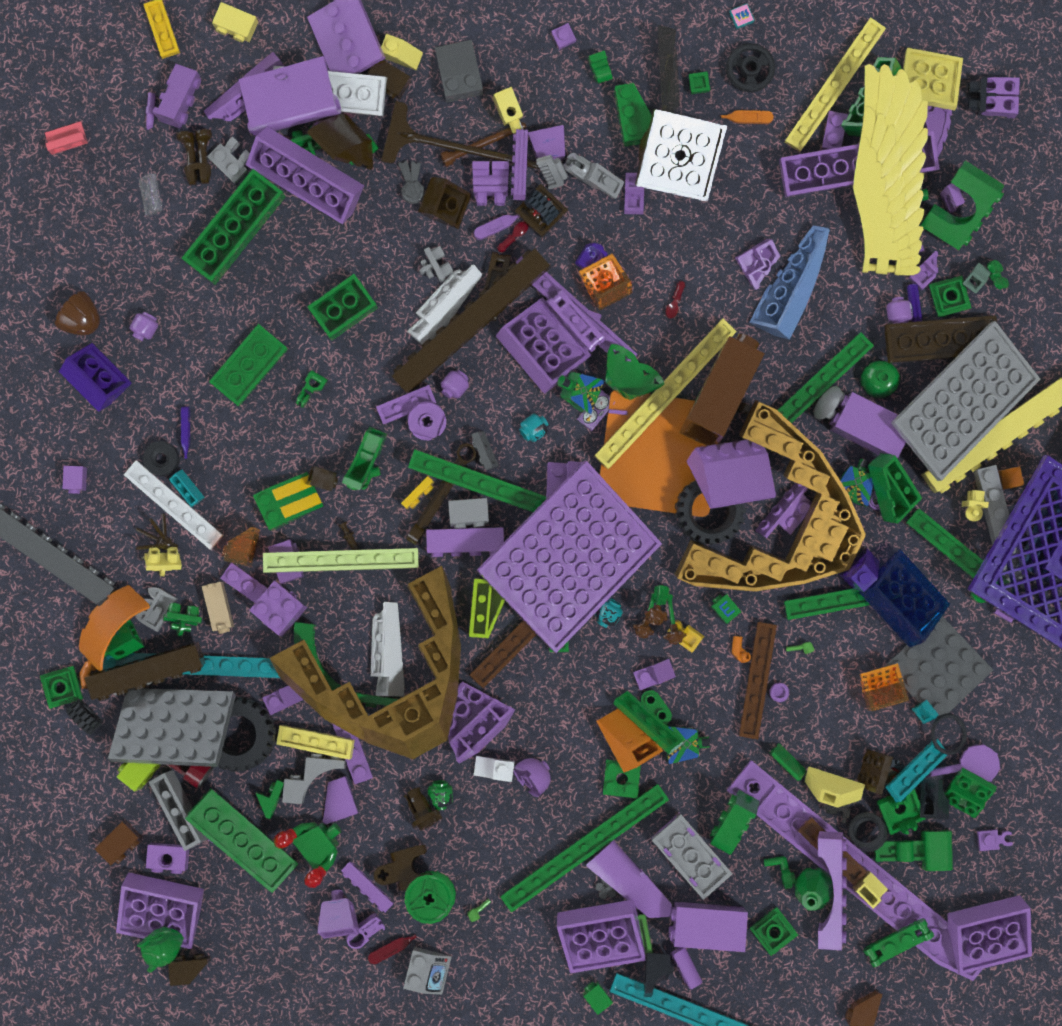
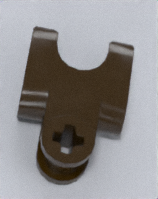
M418 845L390 853L392 863L377 867L374 871L375 882L380 885H389L397 882L399 892L407 890L412 881L417 877L423 876L414 870L413 863L418 856L424 855L427 852L426 845ZM382 870L389 873L386 881L384 878H380V875L383 873Z

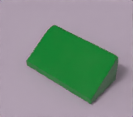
M777 744L769 752L770 755L795 780L800 781L806 769L781 744Z

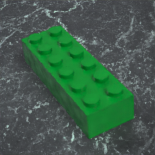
M252 169L183 255L182 259L208 281L216 285L285 199V194L256 170Z

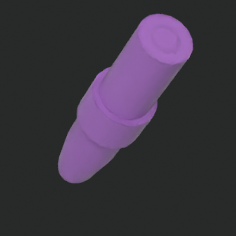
M148 93L146 107L147 130L152 128L154 123V113L152 111L155 107V93Z

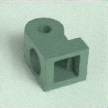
M978 263L963 284L974 293H977L987 282L991 272ZM969 279L974 280L977 286L973 285Z

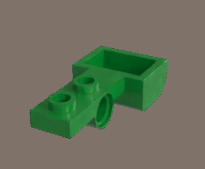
M921 830V840L885 841L882 847L874 851V861L913 862L922 860V869L925 871L953 870L952 830Z

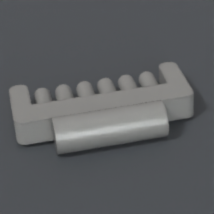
M552 155L536 159V164L540 167L542 174H544L543 177L547 181L548 189L564 185V180L567 179L568 175L559 158L553 159Z

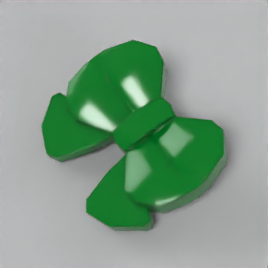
M997 260L989 262L987 267L991 272L990 278L994 281L995 287L1000 290L1008 288L1009 282L1007 278L1002 277L1000 273L1003 271L1001 263Z

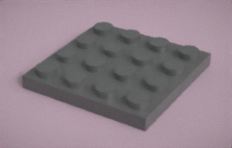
M938 614L884 666L898 665V682L918 703L927 700L939 714L934 720L943 714H948L993 671L986 661L941 614Z

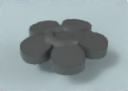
M601 879L602 883H597L595 889L600 891L599 897L606 899L608 895L610 898H613L616 895L615 890Z

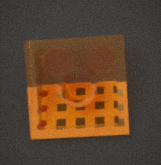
M613 254L579 271L587 291L599 311L633 293L631 280Z
M251 527L228 541V544L224 545L222 551L224 561L252 567L260 530Z
M898 663L860 674L862 693L868 711H875L909 701Z

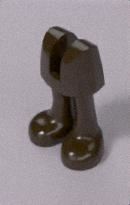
M208 129L195 131L198 143V163H196L194 133L190 131L176 133L177 140L183 143L186 148L187 165L184 167V171L189 185H197L196 170L198 169L200 170L201 183L209 184L211 165L207 162L206 149L207 143L212 137V131Z

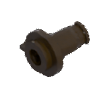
M417 787L407 792L403 797L407 799L408 806L415 818V821L411 824L413 829L419 828L422 831L436 824L442 819V815L439 810L432 811L426 797L420 791L421 788Z

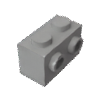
M487 498L448 501L450 527L466 529V526L484 528L485 525H489Z

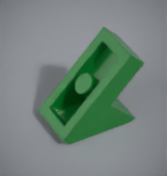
M282 779L272 782L269 793H272L271 796L259 791L256 792L265 817L268 819L272 818L284 789V780Z

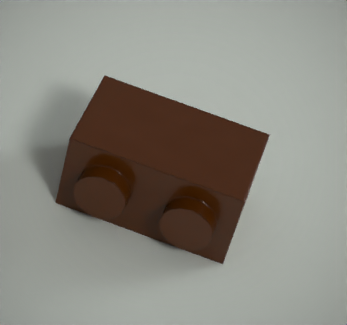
M124 820L95 850L110 866L115 863L120 864L127 857L125 853L129 849L131 851L140 844L138 840L142 836L127 820Z

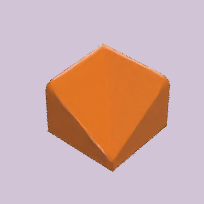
M1020 466L998 471L1003 490L1024 485Z

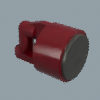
M169 765L184 776L183 779L195 788H200L214 769L211 766H190L188 768L186 765Z

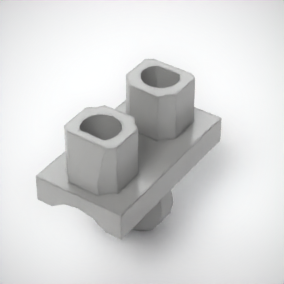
M440 246L431 250L428 247L424 251L430 264L428 265L425 259L422 260L423 268L419 272L421 275L427 274L430 279L434 277L432 273L434 269L440 283L445 281V277L449 276L453 270L449 262L441 266L438 265L437 260L445 257Z

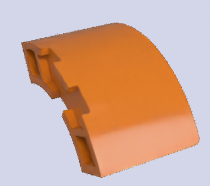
M130 585L111 593L102 605H97L89 615L90 620L86 628L82 629L79 651L98 671L103 670L105 652L115 633L129 619L150 608V605Z

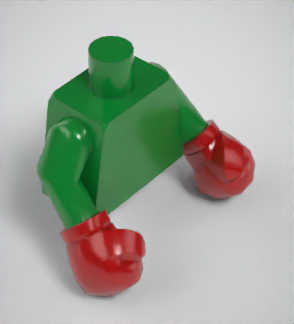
M301 823L293 829L279 832L274 837V845L281 849L289 846L292 842L313 868L306 875L304 883L309 888H315L320 885L326 872L334 864L338 853L336 847L339 844L335 837L341 833V829L336 823L332 824L329 828L324 823Z

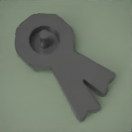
M407 160L404 163L399 162L398 166L406 182L402 187V198L409 204H417L425 195L424 187L418 182L421 164H416L412 161L410 172Z

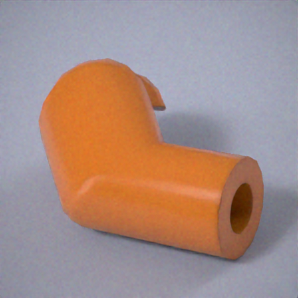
M733 636L732 655L741 663L749 662L751 655L742 648L743 637Z
M89 660L84 663L79 673L82 689H87L84 678L91 671H96L97 669Z

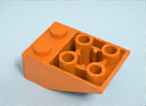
M619 709L596 721L624 773L637 768L663 752L662 748Z

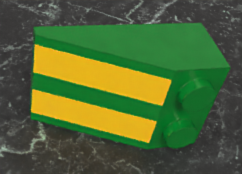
M308 472L253 495L270 531L276 530L324 507L315 487L306 485L309 476Z

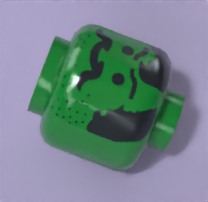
M445 780L433 781L428 787V803L435 807L436 810H445L446 806L451 805L453 802V788Z

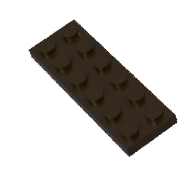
M997 316L884 325L888 363L956 358L991 322L996 321L997 323Z

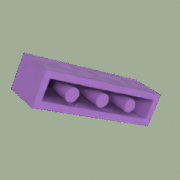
M504 528L426 530L427 553L431 554V557H443V553H451V557H457L467 552H470V556H481V552H489V555H492L504 543Z

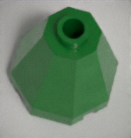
M805 868L795 878V897L807 910L824 908L834 898L832 877L823 868Z

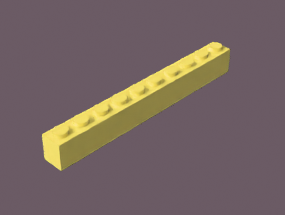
M1062 377L1003 417L942 481H937L929 470L921 474L934 493L939 491L941 494L951 488L950 483L953 481L958 483L966 477L965 473L970 469L974 472L982 466L981 462L987 459L989 461L998 455L996 451L1001 448L1003 450L1013 445L1012 440L1017 437L1021 439L1029 433L1027 430L1032 426L1037 428L1044 423L1043 419L1049 415L1051 418L1059 413L1060 410L1058 408L1062 406Z

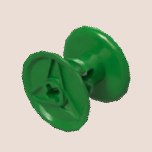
M427 871L421 873L423 876L417 877L409 884L405 892V905L407 912L413 919L421 923L433 924L440 922L449 914L455 903L456 891L453 882L448 876L438 871ZM428 894H432V901L429 900Z

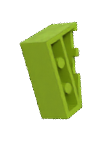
M474 579L469 637L489 638L505 602L484 579Z

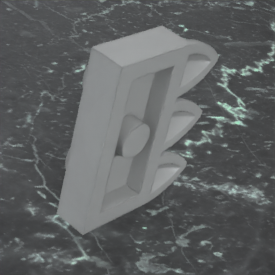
M152 587L148 588V592L154 600L144 599L150 605V608L147 609V612L142 611L135 616L138 621L159 632L165 622L163 621V615L167 613L169 604L176 603L178 598L162 589Z

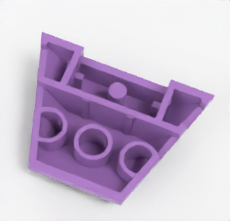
M464 682L458 686V696L448 735L449 743L458 763L481 751L506 727L515 711L510 706Z

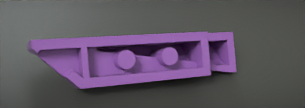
M272 52L242 78L271 71L274 66L284 67V65L275 53ZM239 81L204 110L209 119L220 118L224 121H232L246 111Z

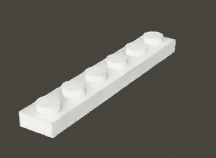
M137 460L125 472V477L210 550L224 536Z

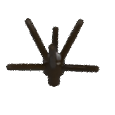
M165 513L162 514L163 532L152 518L149 519L160 535L159 537L136 528L137 532L157 541L156 544L136 546V550L149 548L167 550L169 547H176L178 549V544L171 542V538L167 537Z

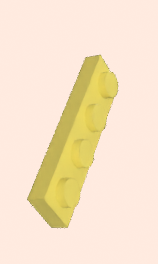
M279 725L276 744L350 760L352 759L355 740L287 725Z

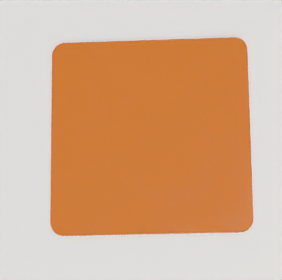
M615 390L611 393L609 409L628 411L627 415L608 413L604 444L651 394H645L628 400ZM674 398L609 469H606L601 464L600 476L628 507L677 513L675 503L678 502V495L682 493L685 486L696 480L687 460L695 448L705 446L679 433L695 402L694 400ZM703 493L698 495L693 502V516L705 517L710 512V507Z

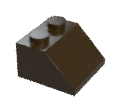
M431 177L418 212L429 219L459 229L472 194L445 178Z

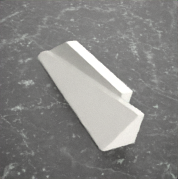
M471 265L464 272L460 269L453 271L416 312L421 319L407 332L421 345L429 338L431 340L437 336L436 332L442 326L446 327L450 319L455 315L482 277V273L476 266Z
M384 602L381 613L375 614L373 617L371 676L378 677L376 696L404 697L398 604L393 602Z

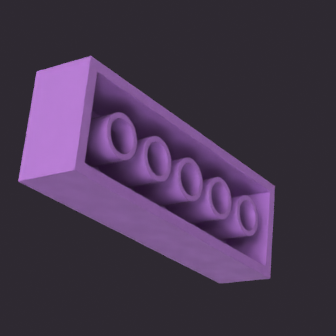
M269 127L264 128L256 135L246 166L256 170L262 176L341 224L353 214L364 188L363 184Z

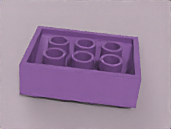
M543 297L504 325L496 335L497 339L544 394L557 385L560 376L564 375L567 377L570 372H573L591 356ZM558 323L579 347L561 340V334L556 330Z
M742 440L697 447L687 460L710 509L770 499L776 496L768 453L765 447L752 441Z
M128 872L121 886L116 933L144 939L152 931L161 927L172 928L183 935L184 940L181 947L192 949L204 889Z
M1020 895L947 913L948 930L959 974L1032 956L1031 910Z
M633 899L557 913V930L570 973L646 961L638 915Z

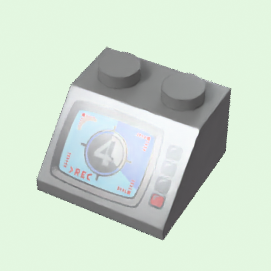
M414 947L403 989L423 994L442 995L452 956Z

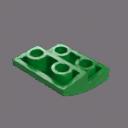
M962 767L944 794L947 799H950V805L976 818L984 809L988 799L996 792L997 786Z

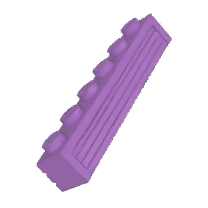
M516 129V134H513V141L516 142L513 145L515 155H513L512 163H515V166H512L514 177H512L511 184H514V188H511V195H513V200H525L528 130Z

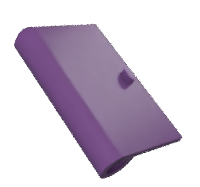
M325 56L239 79L249 121L247 123L248 130L254 136L258 135L266 127L278 131L341 114L339 99L336 95H333Z

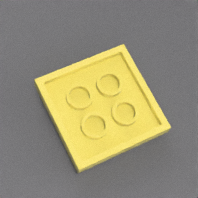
M907 48L903 70L907 73L909 83L917 80L921 88L922 101H927L928 106L956 110L963 58Z

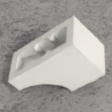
M476 756L474 776L512 782L515 761Z

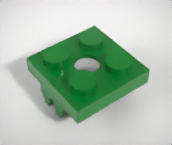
M915 789L901 802H896L891 795L877 801L890 835L899 831L907 835L909 834V828L916 831L917 823L926 819L920 818V802ZM900 804L905 805L904 812H895V808H899Z

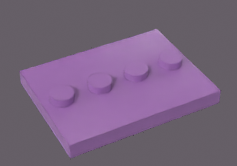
M335 0L307 17L330 71L359 74L385 59V55L361 0Z

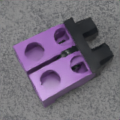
M981 77L980 80L970 81L968 83V93H978V98L968 99L967 111L977 112V115L1015 118L1018 115L1019 97L1017 96L1019 95L1020 78Z

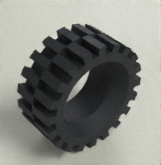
M696 480L685 486L682 493L677 497L678 502L675 503V508H677L675 519L678 518V527L683 529V534L689 536L690 540L704 545L717 544L732 538L733 534L741 529L739 526L744 523L745 518H743V514L746 513V508H743L742 503L726 506L725 520L718 528L709 530L699 526L693 518L692 505L702 491Z

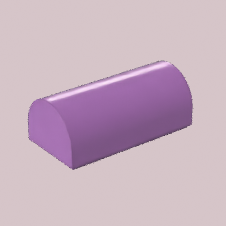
M680 947L670 952L686 987L693 989L699 986L702 980L686 948Z

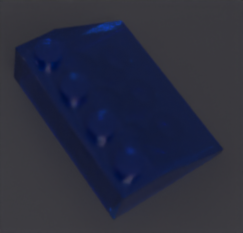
M901 549L897 550L879 569L878 579L867 590L859 592L909 647L925 643L950 605L947 599Z

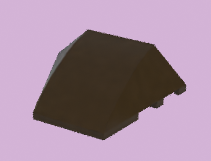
M338 114L319 119L308 130L307 133L333 160L347 164L352 161L358 167L363 164L367 169H373L372 140L347 114Z

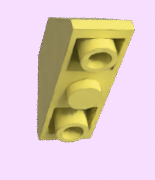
M808 767L805 778L806 785L818 802L837 808L861 800L865 784L812 767Z

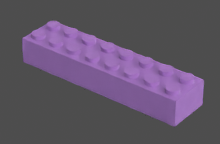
M934 131L928 132V140L922 149L926 159L920 173L934 172L940 169ZM859 144L780 158L779 163L785 197L853 186Z

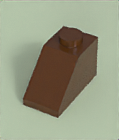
M874 990L853 1002L851 1008H847L845 1014L848 1025L874 1026L883 994L878 990Z

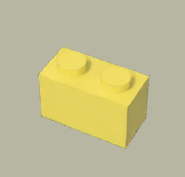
M221 2L212 24L218 33L222 35L228 33L239 42L243 43L245 40L250 43L258 20L256 16Z

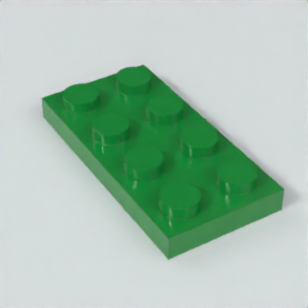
M258 324L209 382L239 407L286 353L288 348Z

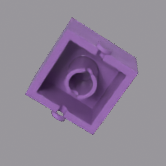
M274 581L249 611L277 635L283 637L307 609V606L296 598V594L292 591L289 592L280 583Z

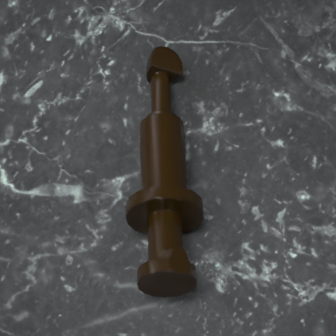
M347 521L338 525L345 534L342 538H346L351 550H359L353 537L355 533L354 531L350 533L346 525Z

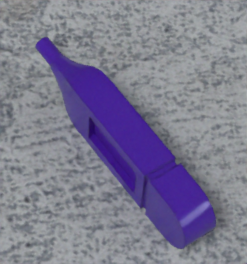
M181 407V444L184 451V459H187L190 447V407Z

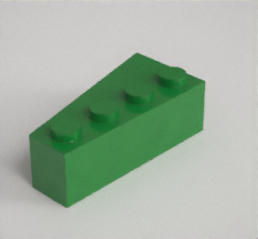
M878 57L873 65L877 72L880 71L884 64L889 66L893 76L897 74L898 70L902 69L896 58ZM865 86L860 89L857 101L849 109L850 114L841 124L849 136H861Z

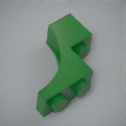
M372 427L366 430L358 452L342 481L349 489L361 490L368 481L375 460L383 448L387 433Z

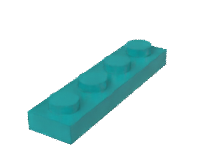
M936 739L938 745L945 750L940 741ZM931 741L885 786L896 802H901L947 754L937 750Z

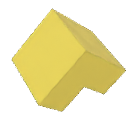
M869 870L852 886L873 909L882 901L880 897L888 890Z

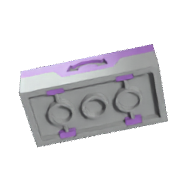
M680 812L651 837L655 845L703 900L732 875V872Z

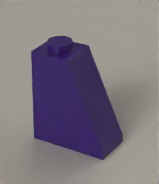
M865 548L855 557L850 569L840 572L839 575L851 588L864 592L878 579L880 561L868 548Z

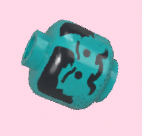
M532 414L521 422L519 431L527 442L529 440L536 442L547 434L546 426L549 424L544 416L539 417L537 414Z
M609 598L595 613V617L598 619L597 623L605 628L608 625L615 626L623 614L622 605L616 600Z

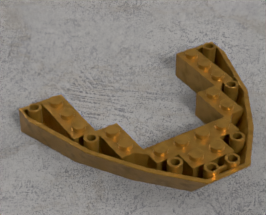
M755 400L739 435L790 458L791 460L783 476L817 493L785 560L750 545L743 562L690 540L675 572V576L677 579L693 586L762 591L806 584L849 570L866 536L848 492L821 450L778 410Z
M442 566L410 582L407 586L434 635L418 645L435 677L434 681L368 716L350 682L333 691L331 690L305 640L270 658L279 677L325 720L368 744L410 759H415L446 742L458 696L461 642L451 586Z

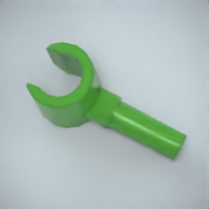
M811 642L786 647V651L803 649L805 654L814 651Z
M489 899L468 912L471 922L480 919L478 912L491 903Z

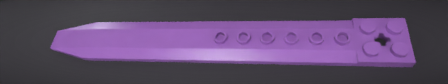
M750 760L726 790L734 795L737 794L738 790H741L759 800L757 816L831 876L823 858L818 857V850L797 830L811 816L826 832L838 831ZM751 783H758L757 788L759 790L757 792L752 791L751 793L749 791ZM847 840V852L866 871L869 870L888 890L880 897L882 901L873 909L852 888L853 884L848 880L846 889L895 930L925 918L928 923V929L932 930L935 936L931 940L916 945V947L935 963L959 974L949 935L948 922ZM921 930L915 931L917 935L922 933ZM983 969L960 975L974 981Z

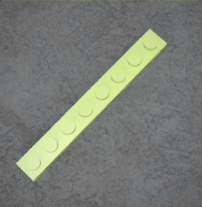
M418 548L263 553V573L418 568Z

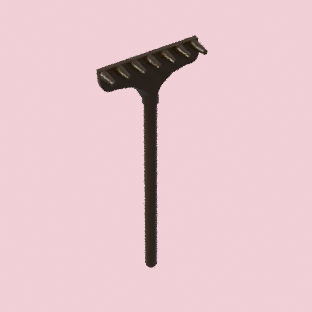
M395 102L381 162L394 163L400 148L409 143L420 142L512 163L513 156L416 133L407 122V105L403 102ZM527 159V167L540 170L536 161Z

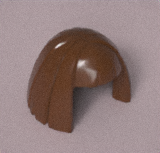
M79 291L77 294L72 295L69 301L63 304V307L60 309L61 311L56 316L57 320H55V325L58 329L82 336L92 334L100 325V316L96 305L84 291Z

